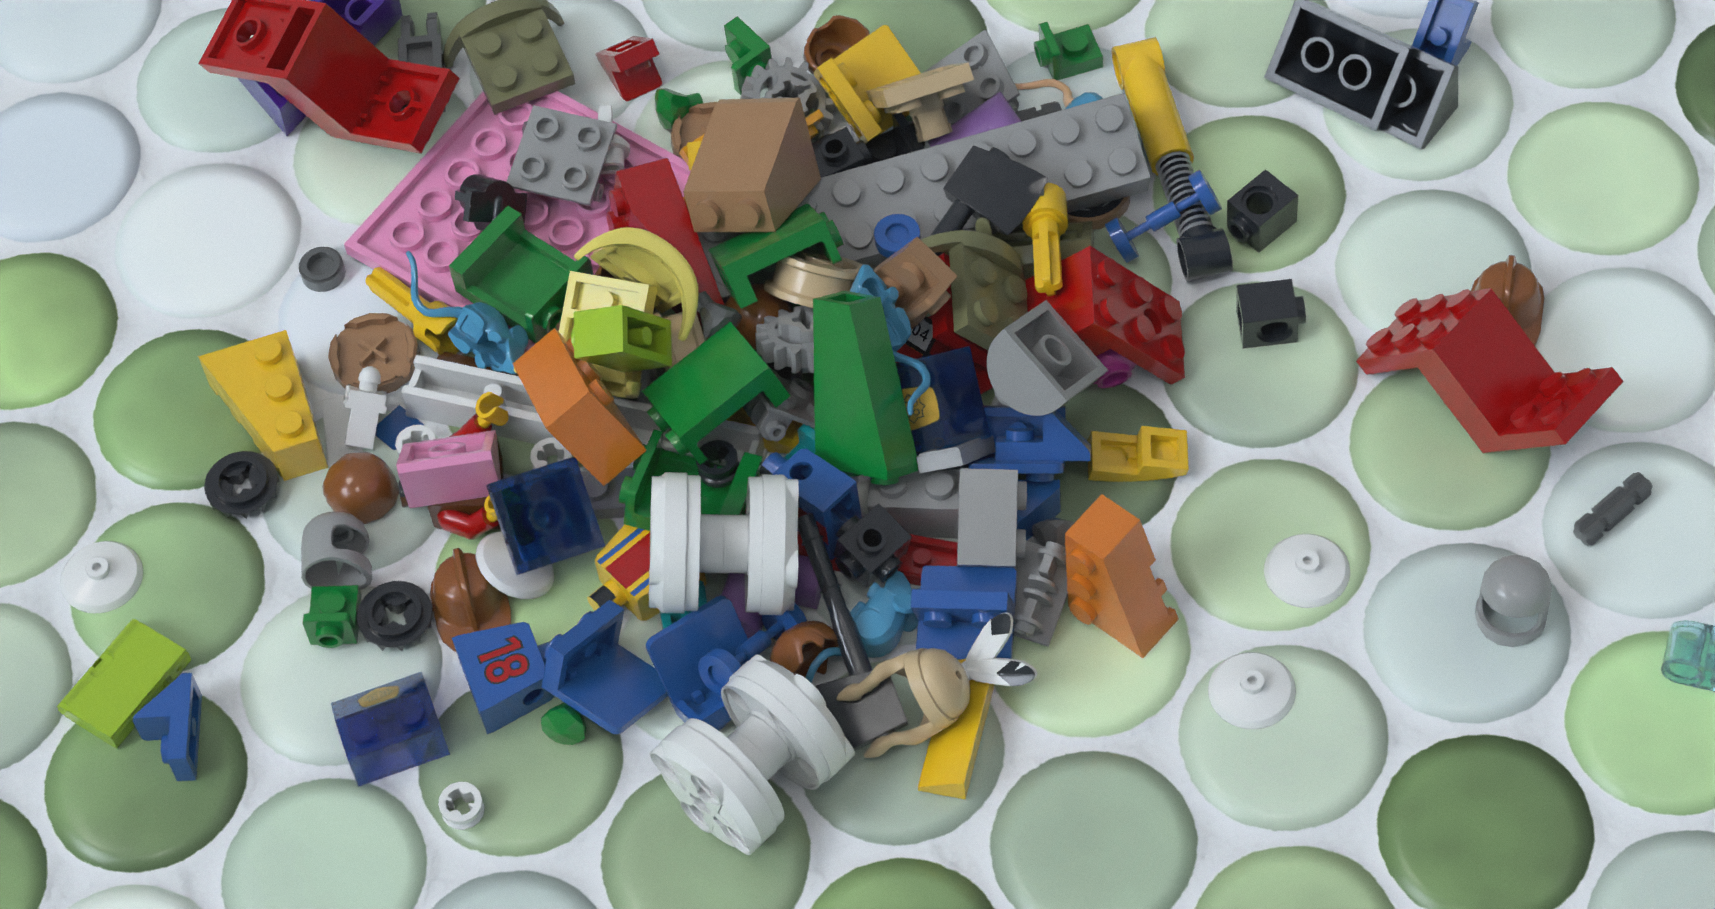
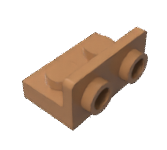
M918 237L914 238L873 270L884 281L887 289L895 287L898 290L899 296L895 307L905 310L911 324V330L928 313L932 316L948 301L951 295L946 289L957 277Z

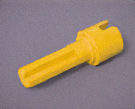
M1048 182L1044 186V195H1040L1022 222L1023 230L1033 240L1035 289L1038 293H1046L1049 297L1056 295V290L1063 287L1060 236L1065 233L1068 227L1066 193L1058 185Z
M381 267L374 268L372 274L367 275L365 282L369 286L370 291L413 323L415 337L439 355L444 352L456 354L460 351L448 335L458 318H433L423 315L413 305L411 289ZM419 295L420 301L429 309L449 307L443 301L429 303Z

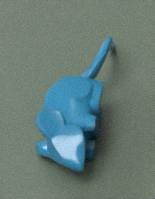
M407 251L406 255L411 265V299L416 309L428 317L458 318L448 335L453 344L462 353L468 354L472 352L476 355L475 363L478 368L486 369L491 367L496 372L516 374L512 363L524 354L528 344V335L524 328L517 325L509 329L500 312L482 302L464 307L427 308L420 301L418 295L416 260L412 253Z
M864 264L859 269L850 292L881 297L895 361L914 367L922 376L923 381L921 385L914 391L907 404V412L910 416L913 414L914 403L930 386V374L926 366L919 360L897 352L911 335L909 318L903 308L895 307L899 296L898 290L895 287L887 289L884 281L869 265Z
M897 571L892 577L888 578L884 587H880L878 583L874 582L867 592V598L869 599L867 603L859 601L850 612L857 625L869 658H879L889 654L898 645L903 631L912 632L918 626V620L911 609V584L900 571ZM839 647L824 649L813 660L806 675L808 681L812 683L818 667L828 657L842 656Z

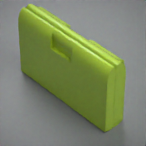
M131 619L57 705L58 711L72 722L117 749L135 728L133 723L135 714L171 684L192 659L187 650L142 622Z

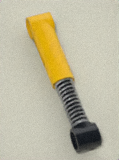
M1154 37L1114 46L1111 53L1116 79L1121 90H1125L1152 172L1159 176L1167 202L1174 201L1177 204L1196 193L1188 179V176L1194 173V169L1191 166L1194 155L1165 75V65L1159 42ZM1200 201L1181 211L1182 217L1176 219L1174 223L1180 237L1176 241L1177 253L1185 280L1188 282L1231 272L1233 269L1232 256L1223 228L1217 229L1213 226L1208 212Z

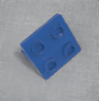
M924 566L921 574V588L912 589L911 609L918 620L916 649L938 648L949 652L957 660L966 659L972 645L990 619L1005 612L1010 613L1014 617L1018 579L1016 569L1001 567ZM1014 621L1012 633L996 658L1012 659Z

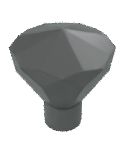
M706 291L699 293L697 311L700 313L705 341L729 322L735 328L740 324L742 315L736 309L714 302Z
M1052 517L1032 525L1031 529L1040 545L1046 546L1047 541H1051L1065 547V533L1075 522Z

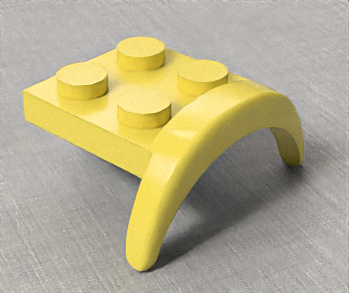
M623 227L597 236L574 254V258L579 261L583 256L594 251L590 258L615 278L657 286L654 308L660 313H664L682 302V324L678 339L681 341L687 339L698 308V283L690 264L670 243L649 231L640 228Z
M570 271L559 333L566 340L571 338V332L574 328L575 311L624 305L653 314L658 287ZM593 364L602 376L600 382L608 389L612 396L630 399L639 397L642 385L640 383L642 370L624 373Z

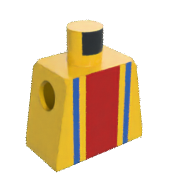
M624 524L597 554L594 560L599 580L603 585L588 596L587 600L594 611L611 600L620 607L624 605L639 620L647 621L660 613L658 608H649L650 531ZM699 572V581H703L704 586L707 584L705 573Z

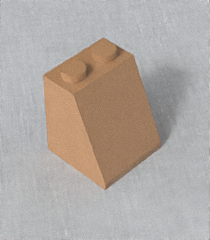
M720 99L716 103L683 191L694 232H776L817 185L821 177L801 99Z

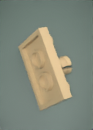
M969 62L948 64L868 90L867 95L876 108H884L885 114L890 112L891 114H898L909 110L919 143L953 132L951 124L948 122L942 99L965 92L963 83L972 81L974 78Z

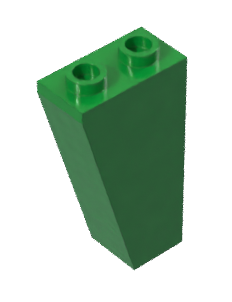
M841 291L814 298L815 455L849 477L863 475L870 477V482L873 484H896L899 482V477L918 471V463L881 297Z

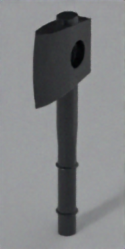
M973 145L943 188L947 199L953 204L931 235L962 230L970 217L973 216L976 219L981 217L987 218L990 221L991 228L1008 236L1031 211L1040 197L1048 178L1038 171L1010 159L1006 153L992 147L988 151ZM936 252L935 254L939 256L945 252Z
M813 513L798 518V530L803 541L801 545L805 546L821 590L819 594H822L830 615L832 629L837 637L836 641L849 674L847 677L822 683L815 687L823 696L827 708L837 720L844 736L855 751L871 744L881 736L891 734L908 725L891 676L857 701H837L836 699L845 687L862 682L873 669L857 625L844 600L840 589L842 585L838 583L822 540L824 536L820 534Z

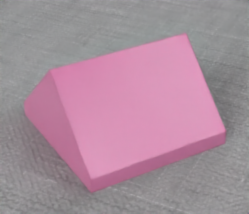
M496 430L403 444L396 464L409 509L487 497L490 491L502 488V485L500 486L501 475Z

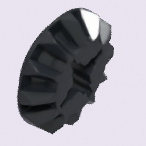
M240 451L224 456L211 467L205 479L204 490L213 510L221 511L227 518L232 515H241L247 519L249 513L257 509L265 512L266 503L271 498H277L276 487L280 481L275 466L267 457L252 451ZM249 478L252 488L243 489L240 494H236L233 485H242L245 479Z
M391 581L375 587L363 598L357 612V623L367 643L372 642L376 644L382 651L387 647H396L403 651L405 645L413 641L420 643L425 630L432 628L433 607L428 595L419 586L405 581ZM385 608L390 612L394 611L396 614L403 613L406 624L399 625L395 621L389 623Z

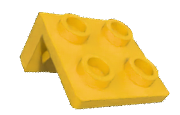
M882 25L835 59L830 58L817 67L814 72V76L853 132L865 144L893 126L892 115L895 114H891V112L885 114L884 108H876L869 100L867 91L921 74L887 25ZM909 110L902 112L904 117L910 115Z

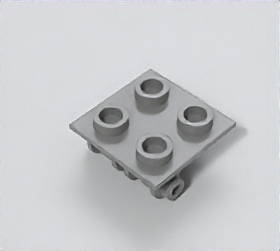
M986 29L924 71L927 72L948 64L969 62L974 80L963 83L965 92L942 99L948 122L951 125L1000 91L1015 112L1018 111L1019 102L1017 97L1020 96V93Z
M533 105L507 182L515 189L590 206L593 200L599 202L603 195L604 186L598 183L617 124Z
M772 368L770 369L790 394V397L776 408L766 395L760 392L743 406L751 421L766 440H781L785 436L792 420L815 428L814 386L801 378L794 377L792 381L782 378Z
M1026 541L1025 558H1016V566L1014 568L1018 573L1016 609L1013 617L1015 623L1014 636L1048 647L1068 596L1066 553H1064L1065 547L1047 541L1046 546Z

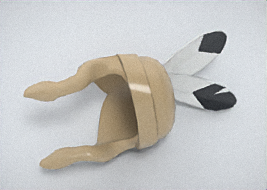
M1005 612L990 619L972 645L966 661L962 663L943 649L920 648L879 663L862 682L845 687L838 694L837 701H857L895 673L908 679L914 697L924 713L919 727L903 732H893L877 738L864 753V757H880L890 747L895 745H918L948 728L957 721L969 704L970 680L1005 686H1021L1034 680L1037 676V671L1027 662L1017 659L996 658L1012 633V615Z

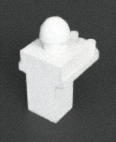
M367 366L359 374V388L346 385L343 404L345 408H350L344 443L345 445L373 449L379 413L386 414L387 410L385 404L387 392L377 391L378 384H381L380 372L373 366Z

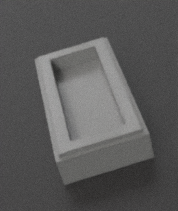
M986 434L946 443L941 449L933 448L920 453L916 457L919 472L925 473L968 464L994 453L995 442L993 435Z

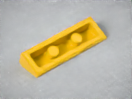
M962 659V660H958V661H959L960 663H962V662L966 661V659ZM975 680L969 681L970 700L964 712L952 725L930 738L918 784V791L966 800L995 684Z

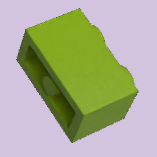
M624 305L574 312V328L571 332V343L574 348L575 359L624 373L672 366L671 320Z

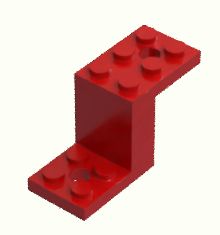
M232 0L198 63L209 73L268 83L331 137L422 154L460 79L453 71L447 68L389 59L326 3L309 0ZM404 105H408L404 110L401 111Z
M1088 246L1062 260L1063 287L1056 290V295L1048 297L1046 293H1038L1035 289L1034 276L1025 280L1028 293V312L1047 300L1095 356L1112 349L1170 385L1185 378V349L1182 342V309L1180 301L1117 263L1114 259L1109 258L1092 246ZM946 253L939 255L938 257L950 268L949 255ZM950 284L946 289L951 295L950 298L932 315L933 338L987 369L988 350L954 332Z
M1492 288L1477 291L1465 289L1453 295L1444 296L1443 294H1438L1430 299L1418 300L1413 298L1405 302L1396 310L1394 314L1396 319L1388 328L1379 330L1367 340L1366 346L1368 348L1356 360L1366 375L1418 368L1482 453L1566 445L1624 382L1613 367L1594 370L1584 368L1578 372L1555 373Z

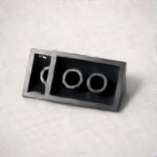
M1310 0L1294 1L1264 78L1374 131H1384L1420 149H1424L1458 108V66Z

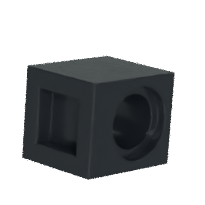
M1265 169L1227 200V227L1229 232L1237 241L1241 243L1246 242L1257 252H1261L1297 222L1298 194Z
M1292 279L1237 285L1236 313L1243 349L1298 342V324L1306 323V311L1303 296L1295 297Z

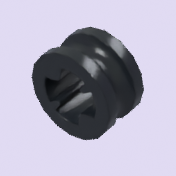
M714 440L703 444L700 450L708 460L701 465L696 460L701 481L707 486L714 488L726 487L732 484L739 467L735 447L729 442ZM718 460L719 464L722 463V460L726 461V465L721 468H717V464L710 468V462Z

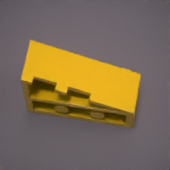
M287 330L198 356L209 386L216 395L221 397L230 409L231 414L250 434L255 445L263 455L273 463L277 473L284 481L328 468L302 375Z

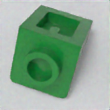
M737 16L724 25L727 42L725 52L733 63L731 70L734 89L741 95V89L746 77H751L756 65L765 69L768 60L772 56L770 46Z
M1048 22L1038 24L1039 41L1034 42L1035 55L1040 67H1048L1052 79L1061 80L1103 67V55L1089 24L1056 34L1052 33Z
M359 585L312 586L309 613L303 615L302 622L310 645L336 648L342 644H357L359 631L357 612L362 597Z

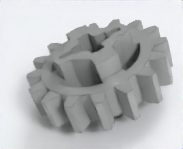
M786 57L783 66H779L773 58L768 60L765 69L756 65L751 77H746L741 89L740 99H761L760 92L766 87L768 91H766L765 96L762 98H800L805 118L809 114L810 109L814 108V112L820 109L824 118L816 126L819 133L812 138L815 141L821 138L824 129L828 130L835 104L814 74L811 75L807 72L808 63L804 61L799 68L793 67L790 57Z
M796 306L794 307V312L791 313L781 309L778 310V317L766 316L764 317V324H757V333H755L756 352L758 355H762L765 363L774 362V369L776 370L788 366L791 367L792 373H798L801 369L803 373H814L813 308Z

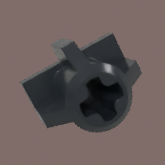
M473 174L463 181L460 189L455 191V200H458L464 209L463 221L474 222L478 230L483 231L507 206L521 213L525 223L528 194L515 192L513 187L506 181L481 174Z

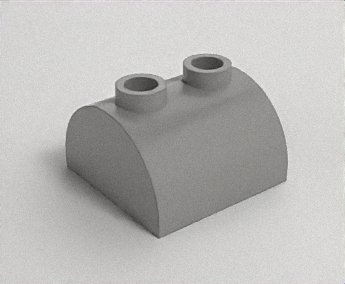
M1047 300L1005 327L994 338L987 354V372L997 399L1007 407L1032 416L1046 415L1056 411L1108 371Z

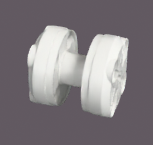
M665 472L662 476H652L649 608H658L662 613L698 611L699 572L745 573L746 612H759V615H782L786 610L793 611L795 588H797L798 479H788L785 475L762 474L761 477H748L746 515L701 514L700 475Z
M757 654L743 664L721 689V698L725 709L737 727L733 733L726 737L711 725L699 719L690 718L683 725L677 726L649 753L652 762L661 772L667 785L680 801L683 811L691 821L704 832L712 833L724 843L736 847L748 856L775 833L777 826L784 820L785 815L782 804L768 782L777 771L795 784L806 789L815 790L822 783L828 782L855 756L852 745L844 736L840 725L827 708L826 702L818 689L803 676L794 675L783 666L768 661Z

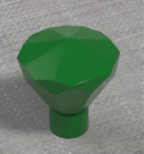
M667 88L657 89L655 93V111L664 129H672L674 121L679 116L682 119L689 113V108L703 103L699 93L684 95Z
M563 702L549 709L541 717L542 731L553 741L564 745H574L585 739L586 724L583 715Z

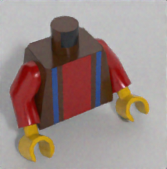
M492 392L482 394L476 402V414L449 437L493 431L492 424L496 426L505 425L509 420L508 411L499 407L504 403V398ZM498 437L501 483L503 484L501 490L496 488L495 491L493 490L487 497L429 505L428 510L435 528L443 529L469 540H474L491 529H503L504 509L506 506L516 503L517 498L507 491L505 493L503 456ZM399 480V494L402 507H409Z

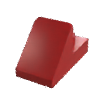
M632 36L595 53L599 63L625 101L637 98L662 85V79L652 59L660 55L653 38Z

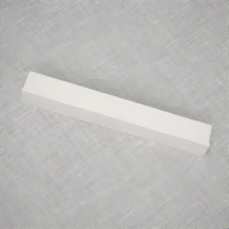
M416 355L413 362L415 370L409 385H404L401 391L406 407V416L461 428L476 414L475 407L479 397L486 392H492L504 398V403L499 407L508 411L509 420L505 425L496 426L492 424V430H496L497 436L537 444L540 440L554 437L545 428L519 376ZM613 396L614 403L642 444L647 445L653 430H660L646 412L653 405ZM728 420L722 422L697 443L700 449L703 444L710 441H727L737 450L739 464L744 452L763 456L762 463L767 455L763 436L756 426ZM670 428L663 434L662 448L678 453L665 436L672 430ZM690 452L686 454V456L694 458ZM714 460L712 463L719 464V461ZM722 460V463L719 465L725 466L726 461Z

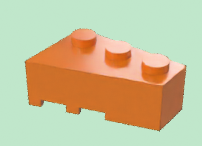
M554 328L512 363L545 428L603 486L647 450L614 403L611 393L600 382L602 376L592 363L574 358L571 338L566 340Z
M1101 494L1065 533L1068 607L1079 621L1087 625L1093 623L1138 656L1144 658L1179 618L1175 609L1167 608L1161 597L1167 591L1164 580L1160 578L1155 580L1150 566L1156 559L1141 520Z

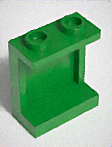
M807 203L796 208L776 232H745L708 250L727 292L742 309L758 301L747 278L748 275L814 244L817 245L818 249L832 264L842 261L837 248L844 244L833 220L829 221L824 211L818 214Z
M507 206L449 265L457 293L473 303L482 302L494 307L504 317L508 326L511 328L517 325L523 327L527 332L528 339L535 343L540 341L552 329H556V325L561 320L570 271L594 275L591 259L583 256L579 261H574L525 230L522 214L510 206Z
M731 322L727 323L642 390L653 405V407L646 411L651 419L663 431V434L670 428L672 429L665 436L681 457L690 452L700 465L708 459L699 449L697 443L760 392H763L776 408L790 397V394L769 366Z
M653 430L647 445L643 444L647 450L633 462V470L635 471L633 477L626 475L623 480L619 494V503L625 504L623 524L650 531L652 476H662L665 472L699 475L695 458L686 455L681 457L679 453L662 448L663 431ZM744 452L732 484L726 487H709L701 481V514L746 515L748 477H760L763 456ZM710 462V468H713L715 463ZM717 464V468L723 467V465Z

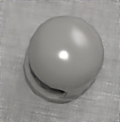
M332 511L314 517L305 526L301 541V578L307 587L312 589V586L359 585L360 590L371 584L372 565L369 559L363 555L369 545V535L362 521L352 514ZM336 561L344 562L339 575Z
M1510 555L1494 561L1485 571L1480 595L1476 602L1475 615L1478 627L1485 637L1494 643L1502 646L1516 647L1528 644L1539 637L1544 631L1552 585L1547 571L1539 562L1526 556ZM1485 600L1491 609L1503 616L1513 618L1531 617L1538 613V620L1535 626L1527 632L1510 633L1501 631L1492 626L1484 617L1482 603Z

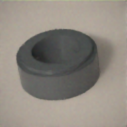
M313 248L306 252L299 262V272L302 281L312 291H330L339 286L344 280L346 270L340 253L333 248Z

